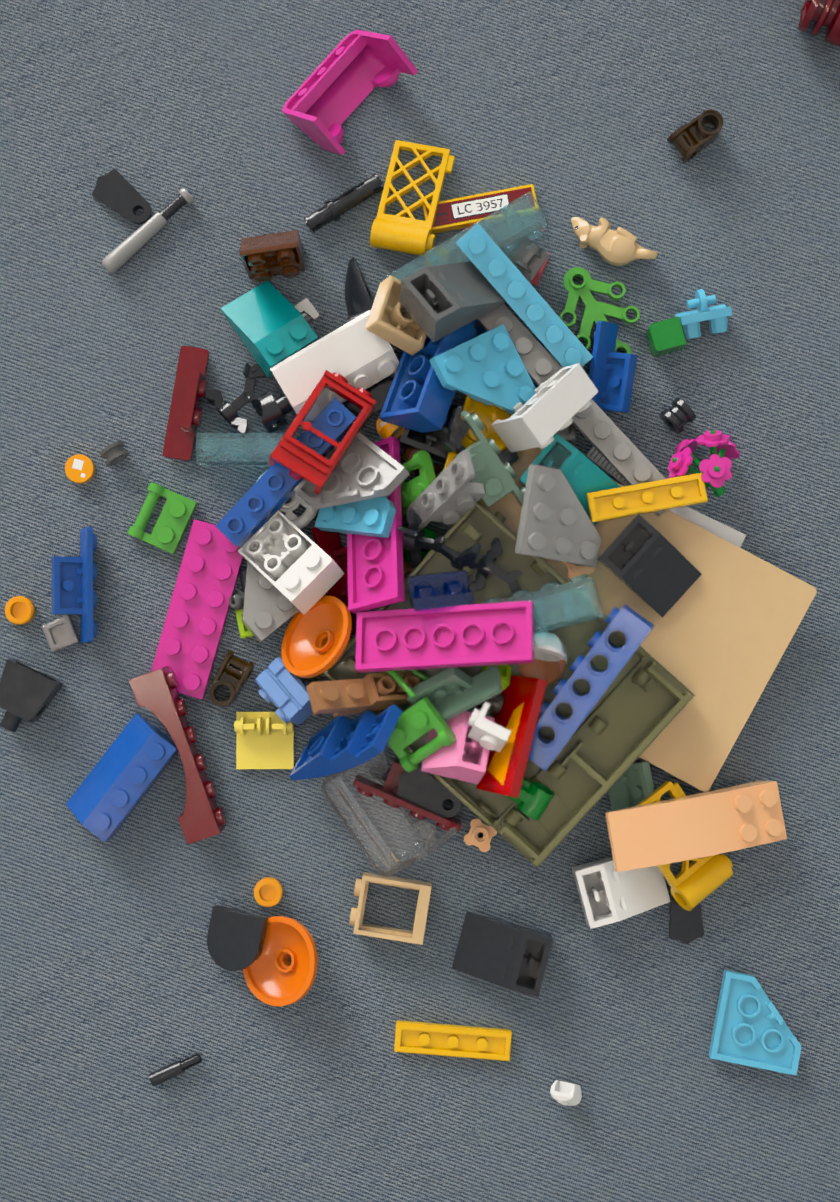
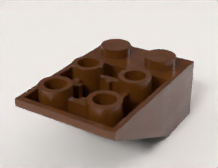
M298 230L241 239L239 253L250 280L255 279L257 282H264L272 279L271 276L283 275V277H294L299 275L301 271H305Z

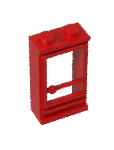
M326 370L292 424L270 454L268 464L274 467L276 462L290 470L289 475L293 479L299 481L302 477L315 485L314 493L319 495L372 413L376 404L373 396L362 388L356 389L348 384L347 379L339 373L334 372L332 374ZM325 388H328L362 410L340 444L312 427L310 422H304ZM300 426L303 427V430L312 432L337 448L330 460L293 438Z

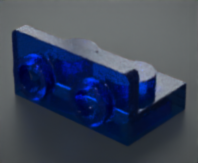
M465 570L408 577L410 605L414 611L474 604L473 591L468 588L467 572Z

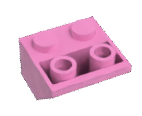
M465 711L446 721L455 734L456 742L448 747L443 746L424 759L421 771L479 784L486 772L489 750L483 748L479 742L467 737L472 726L467 724L472 712ZM484 717L492 722H494L495 718L493 717ZM434 728L428 732L426 743L438 736Z

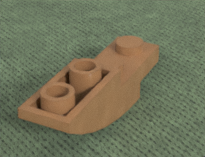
M409 671L404 673L397 672L410 688L421 683V679ZM387 672L370 673L362 679L311 682L306 687L314 715L333 713L334 717L361 714L367 709L373 712L387 709L393 704L401 706L411 703L408 701L407 693Z

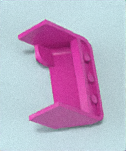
M355 30L349 33L284 104L282 111L292 123L322 149L343 155L346 151L340 145L344 134L341 124L375 87H391L399 79L398 75L400 73L415 75L418 70L392 36Z

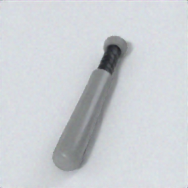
M181 188L178 191V197L161 212L155 213L102 260V265L108 272H116L168 223L167 221L172 215L178 212L185 204H191L194 201V198L185 188Z

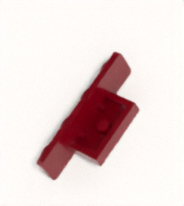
M181 346L163 448V456L166 458L191 461L196 430L197 426L201 425L203 410L200 409L201 400L205 398V392L207 391V381H205L209 351L207 349Z
M312 526L314 543L328 554L345 573L325 594L326 596L340 599L348 607L347 547L342 548L339 532L321 531ZM350 612L352 618L351 635H355L357 615Z
M393 761L383 786L359 775L355 776L353 785L357 787L356 790L359 793L368 797H372L374 794L384 798L383 803L399 809V806L409 809V814L420 820H425L426 817L437 822L436 826L445 831L452 832L453 829L460 831L462 827L461 820L455 817L445 818L397 796L399 776L406 772L400 762Z

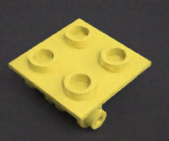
M236 712V721L234 722V731L236 732V769H294V723L290 721L285 723L275 712Z

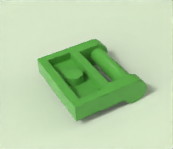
M425 450L418 451L413 455L412 459L401 464L409 473L416 469H419L420 476L407 483L404 479L401 483L402 517L406 516L407 508L436 479L430 454Z
M150 482L147 489L149 490L147 498L134 526H130L127 534L175 555L198 503ZM162 496L167 500L150 535L143 531L159 497Z
M425 696L401 713L387 743L400 759L403 769L410 773L418 768V763L443 746L448 747L456 742V737L428 697ZM434 728L438 736L411 753L407 746Z

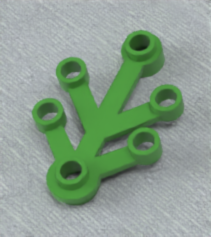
M580 267L572 268L565 274L563 285L568 292L564 311L560 314L559 318L563 321L562 317L564 315H570L573 321L565 324L568 328L573 327L577 319L575 309L580 297L585 306V311L579 333L576 337L578 340L584 339L587 342L585 347L587 350L591 345L589 336L593 321L596 325L597 321L608 322L605 316L623 320L628 325H633L638 321L640 311L637 307L628 306L622 308L599 302L594 299L591 293L605 294L611 300L618 301L623 298L626 291L623 283L616 281L608 284L593 280L589 272ZM580 277L583 283L576 285L573 283V278ZM618 287L621 289V294L614 295L611 289ZM626 312H634L636 318L633 320L628 319ZM617 337L615 352L618 349H622L625 353L632 354L631 348L625 343H620Z

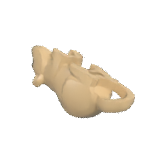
M579 217L570 219L580 247L586 248L590 246L597 250L599 255L610 265L623 266L634 260H652L658 256L657 251L645 249L637 244L638 238L621 227H618L616 231L611 230L610 222L602 217L599 219L598 226H592Z

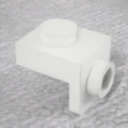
M484 702L481 710L474 709L467 723L472 726L467 737L479 742L487 750H495L500 753L511 731L484 718L490 706L489 703Z

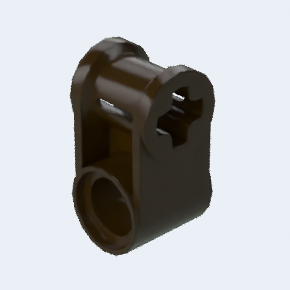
M706 110L689 123L678 128L668 137L667 141L669 144L673 143L682 155L681 160L683 163L694 158L718 138L723 126V117L718 111ZM711 123L715 130L706 131L702 124Z
M229 650L209 689L211 701L215 705L222 707L232 705L236 701L242 687L248 681L255 663L252 661L248 663L234 656V652ZM231 665H235L241 668L242 671H238L237 669L231 667ZM221 686L229 687L231 692L229 699L224 702H220L216 697L217 689Z

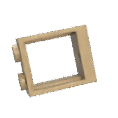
M363 872L362 879L356 878L354 896H358L359 901L358 907H352L349 925H354L353 934L423 945L432 883ZM369 883L419 890L412 931L363 923Z

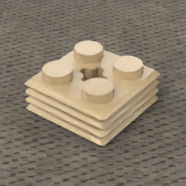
M389 275L379 285L366 329L410 355H414V353L423 349L427 334L400 303L401 281Z

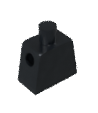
M8 659L0 680V708L6 710L0 726L9 731L16 732L22 719L29 722L37 721L64 683L17 660Z

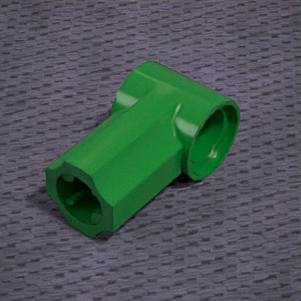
M523 777L519 797H506L515 802L517 808L522 813L532 819L539 820L555 794L545 785Z

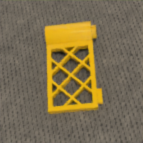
M395 140L377 217L374 219L371 228V247L424 257L428 255V252L434 251L436 235L432 234V229L446 173H452L455 156H451L450 149ZM400 151L413 152L416 158L403 166L399 160ZM432 155L442 157L441 165L431 171L424 162V160ZM421 164L426 174L413 181L407 171ZM404 174L410 184L397 192L392 186L393 180ZM431 179L435 185V190L424 197L418 186ZM414 189L420 200L407 207L401 197ZM396 200L404 209L396 215L385 214L386 207ZM425 205L429 211L427 221L417 220L411 212Z
M666 781L636 806L659 802L661 796L668 792L672 799L686 795L678 782L672 784L671 781ZM717 854L691 859L693 862L690 864V860L682 861L681 872L675 877L670 871V863L658 865V868L671 886L670 891L676 902L683 909L691 911L733 875V864L726 855Z

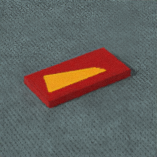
M510 676L509 686L499 695L494 723L510 730L511 733L500 753L495 750H489L486 772L479 784H477L476 789L514 798L519 797L547 684L546 680Z

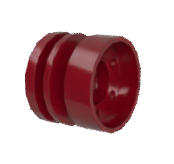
M805 0L800 12L801 16L797 30L805 32L810 21H814L810 35L815 36L824 25L827 27L824 41L840 47V0Z

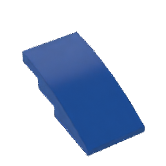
M393 704L377 716L367 709L353 720L346 716L335 718L310 737L289 777L292 780L319 778L346 771L376 757L383 752L402 710Z

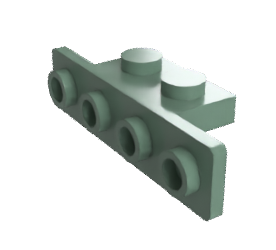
M463 411L460 415L478 440L464 450L470 452L475 477L471 480V483L483 484L485 495L482 499L488 507L510 492L513 493L522 507L525 493L524 486L518 488L513 480L517 477L516 473L508 462L503 464L497 456L501 453L499 447L492 438L487 440L481 432L485 427L475 413L471 416L467 411Z
M492 666L471 678L457 667L446 668L442 672L412 687L411 689L415 693V697L411 698L407 694L408 701L415 704L427 696L446 722L501 693L500 671L496 666Z
M649 761L633 763L608 790L612 806L611 811L635 807L655 791Z

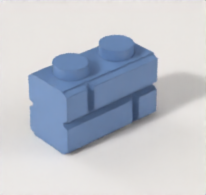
M277 657L255 679V682L261 687L258 691L259 694L268 703L273 702L278 707L275 713L285 723L290 721L300 725L313 712L306 688L309 684L304 678L289 672L281 657Z

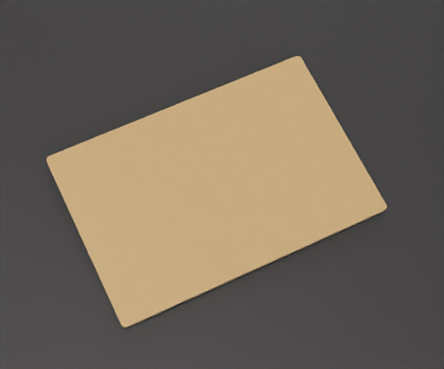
M536 447L516 451L519 459L511 467L517 475L513 480L518 488L524 486L519 482V479L543 449ZM506 449V450L502 451V452L499 453V454L508 452L509 449ZM512 492L489 507L482 498L479 500L493 515L497 511L506 518L503 524L517 535L522 507ZM668 509L660 517L655 512L639 515L660 532L702 575L663 618L599 561L592 574H583L577 580H570L567 577L568 570L566 565L562 561L542 558L607 616H609L615 606L621 610L626 604L654 625L640 646L695 696L639 757L693 787L707 792L711 788L817 593L816 588ZM637 515L598 522L595 526L601 537L598 558Z

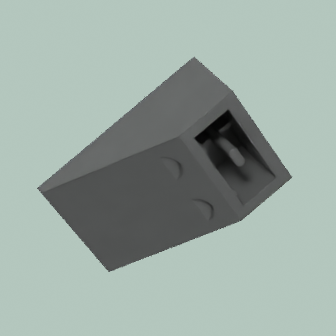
M471 261L424 267L401 280L400 303L433 343L505 304V300Z

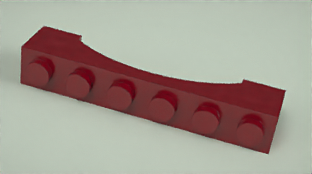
M168 666L130 679L129 682L138 708L145 706L162 722L179 751L186 778L185 810L180 814L178 820L187 845L220 834L225 828L226 816L222 807L218 808L214 798L217 796L216 787L212 780L208 781L205 772L207 762L203 753H198L195 744L198 741L194 727L192 725L189 726L185 715H188V709L184 699H179L176 691L178 681L175 673L169 671Z

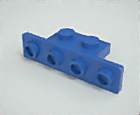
M597 321L594 333L593 358L589 365V378L599 392L592 400L604 413L606 410L629 413L638 355L615 352L618 324Z
M92 527L80 529V557H52V614L80 615L81 643L93 642V637L97 635V621L93 620V608L97 606V593L93 591V580L97 577V565L93 563V551H96L97 537L93 534Z

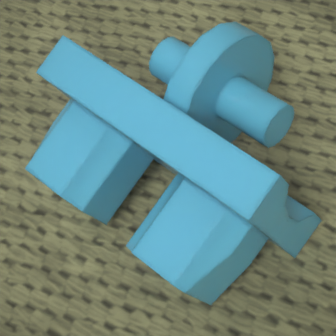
M699 289L695 292V299L686 301L688 309L695 307L697 309L677 313L674 316H679L685 338L692 339L701 336V321L708 320L710 333L712 334L726 332L728 327L727 316L732 315L731 306L726 307L725 304L708 307L707 305L716 303L715 295L706 296L704 290Z

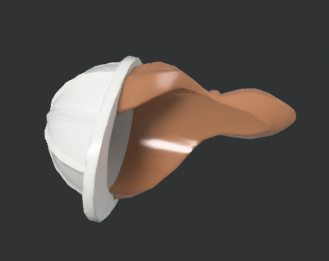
M544 631L535 633L534 663L518 664L522 677L546 680V687L560 679L564 673L565 665L568 662L566 648L563 642L553 633ZM544 692V696H543V700H542L541 706L543 705V703H544V701H545V692Z

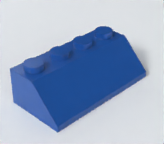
M468 323L434 343L427 335L423 349H420L414 355L403 351L379 419L421 433L442 430L456 390L451 391L442 387L429 360L473 339L477 330Z
M136 713L66 803L67 807L79 822L104 842L111 840L179 751L175 742L140 714Z

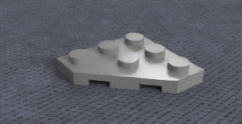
M359 432L319 495L314 493L315 485L305 479L293 490L315 510L388 496L410 473L404 466ZM334 447L325 458L330 460L337 448Z
M529 465L515 553L597 567L601 537L564 474L559 469Z
M247 561L242 622L257 640L262 643L299 610Z

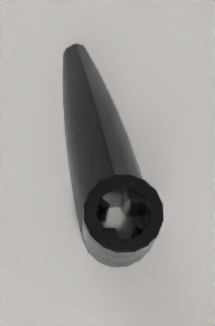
M354 257L348 263L345 279L348 322L369 310L371 311L374 303L364 276Z

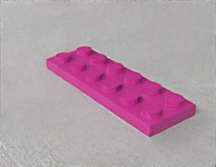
M392 436L374 442L375 445L400 463L398 439ZM401 484L387 496L396 508L389 538L347 533L348 610L354 614L404 601L402 533L398 531V528L402 527Z
M194 519L151 671L168 666L169 671H173L177 677V693L203 700L230 608L229 598L234 594L244 557L238 552L240 547L235 546L215 527L216 525Z
M532 601L357 612L355 670L359 673L534 663V603Z

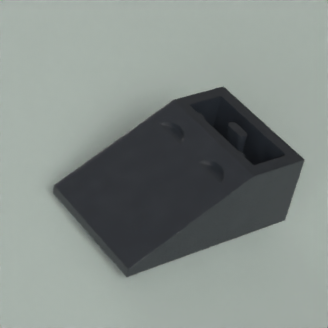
M639 514L598 558L599 562L662 618L702 575L660 532Z
M466 911L452 969L510 990L539 997L553 938L547 932Z

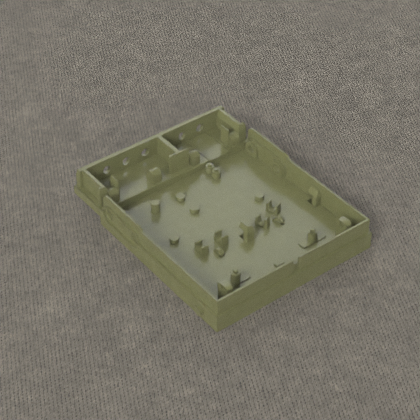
M478 501L443 536L446 538L444 543L454 551L462 553L477 543L482 545L479 553L486 555L487 551L492 549L491 543L493 539L497 537L502 544L503 553L496 557L497 560L494 565L508 572L513 570L522 571L523 575L516 579L525 595L553 587L557 589V593L547 596L549 604L579 599L580 606L575 602L569 604L571 613H577V616L557 620V618L561 617L559 607L553 613H550V611H537L546 620H552V622L540 625L543 620H534V624H536L534 626V634L540 631L555 634L563 642L568 657V662L560 679L545 689L544 702L550 705L556 697L552 691L562 678L568 681L574 673L569 668L579 655L585 658L592 649L587 645L597 631L603 634L609 626L605 622L608 616L544 559L515 553L517 535L503 524L506 518L498 511L493 515ZM430 550L422 562L404 579V601L379 607L377 611L512 602L514 596L507 582L489 574L487 579L485 578L484 589L470 592L469 586L472 581H476L475 574L478 568L470 569L468 566H464L463 570L460 571L452 567L451 561L441 553ZM613 631L611 633L610 639L613 644L617 646L626 644V636L623 632ZM355 634L349 641L340 659L323 674L331 681L362 679L367 674L385 673L386 671L359 673L355 670ZM639 646L548 769L544 771L528 759L524 777L530 781H537L545 785L555 794L539 820L532 819L522 813L517 808V804L505 795L476 789L477 784L436 774L433 775L482 821L494 828L538 868L689 703L695 694L645 649ZM596 655L593 657V664L596 668L601 670L608 668V660L605 656ZM508 664L512 667L511 675L522 676L519 672L518 664ZM481 666L457 667L471 678L481 671ZM446 668L418 670L431 678ZM578 679L575 682L579 692L587 693L590 691L591 687L587 680ZM500 693L484 701L490 704L485 716L494 718ZM484 702L472 707L467 711L473 713L475 708L481 710ZM562 702L558 704L560 714L563 716H571L573 714V709L568 703ZM408 703L397 707L404 712L414 704ZM386 709L373 711V713L377 716ZM541 727V734L544 738H555V731L551 727ZM428 732L407 746L411 753L426 744Z

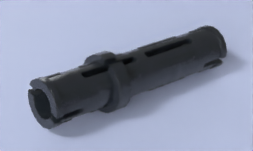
M376 173L372 174L366 180L355 185L331 201L329 199L326 200L322 207L303 217L306 225L312 233H315L333 220L335 222L340 220V216L345 214V212L384 189L383 183Z

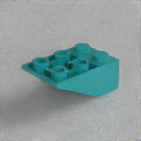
M555 433L553 436L554 441L540 452L531 465L561 470L590 518L586 494L619 488L620 486L578 449ZM528 469L519 479V482L525 487Z

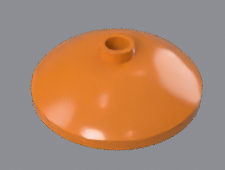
M322 596L305 615L300 611L294 615L286 628L281 646L282 660L289 672L301 678L315 677L330 669L340 659L349 643L352 628L351 613L344 602L333 596Z
M286 916L268 918L261 955L252 965L243 969V975L249 989L260 1001L271 1006H287L298 1002L308 993L314 983L318 968L317 949L311 934L304 925L293 918Z

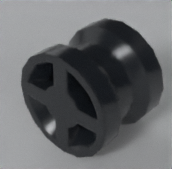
M676 398L669 409H664L660 413L663 422L677 434L684 430V425L687 422H692L696 418L693 410L680 398Z

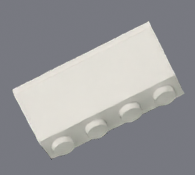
M370 310L270 368L296 415L326 370L332 374L334 372L339 373L347 379L348 384L356 389L362 388L364 390L396 372L399 361L390 343L366 329ZM325 388L304 422L315 420L334 398L340 403H344L347 400Z

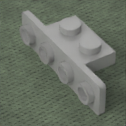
M463 450L407 508V521L408 512L412 509L422 520L418 529L422 530L430 521L454 524L485 495L483 484L470 482L475 477V472L469 451Z

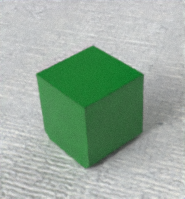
M679 316L653 323L645 333L650 353L653 357L682 350L687 344Z

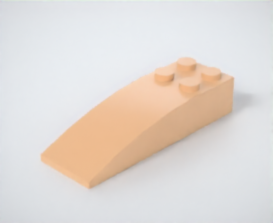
M755 781L605 813L615 872L707 857L787 839L777 781Z

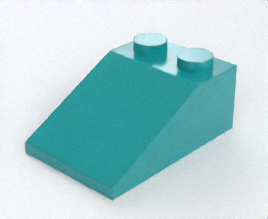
M265 281L220 308V311L268 379L274 376L270 370L271 367L318 340L317 335L303 315L269 281Z

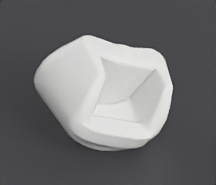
M555 1080L551 1086L550 1094L558 1103L565 1106H575L580 1103L582 1098L580 1085Z

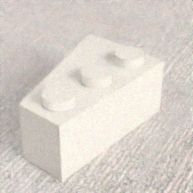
M579 363L560 369L535 389L536 394L524 405L521 402L513 407L516 413L511 417L501 421L498 419L491 424L509 451L516 452L536 447L540 449L545 448L554 441L553 435L558 430L565 429L573 422L572 417L576 413L582 412L591 405V399L599 391Z

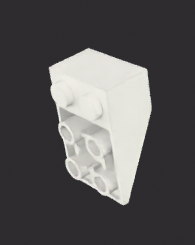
M279 510L238 550L303 615L345 574L328 554Z
M612 856L572 867L586 923L590 929L619 922L671 902L664 876L658 866L615 872Z

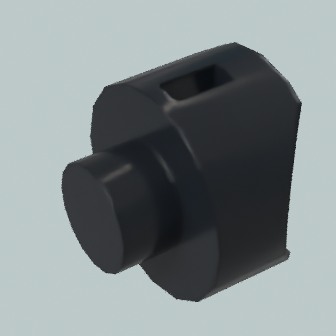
M270 391L251 401L257 414L262 416V423L269 435L287 426L288 423L284 416L294 411L285 394L274 399Z

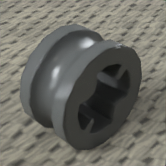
M122 441L114 442L100 452L101 457H106L107 461L105 463L108 467L121 462L129 456L128 450L123 449L124 443Z

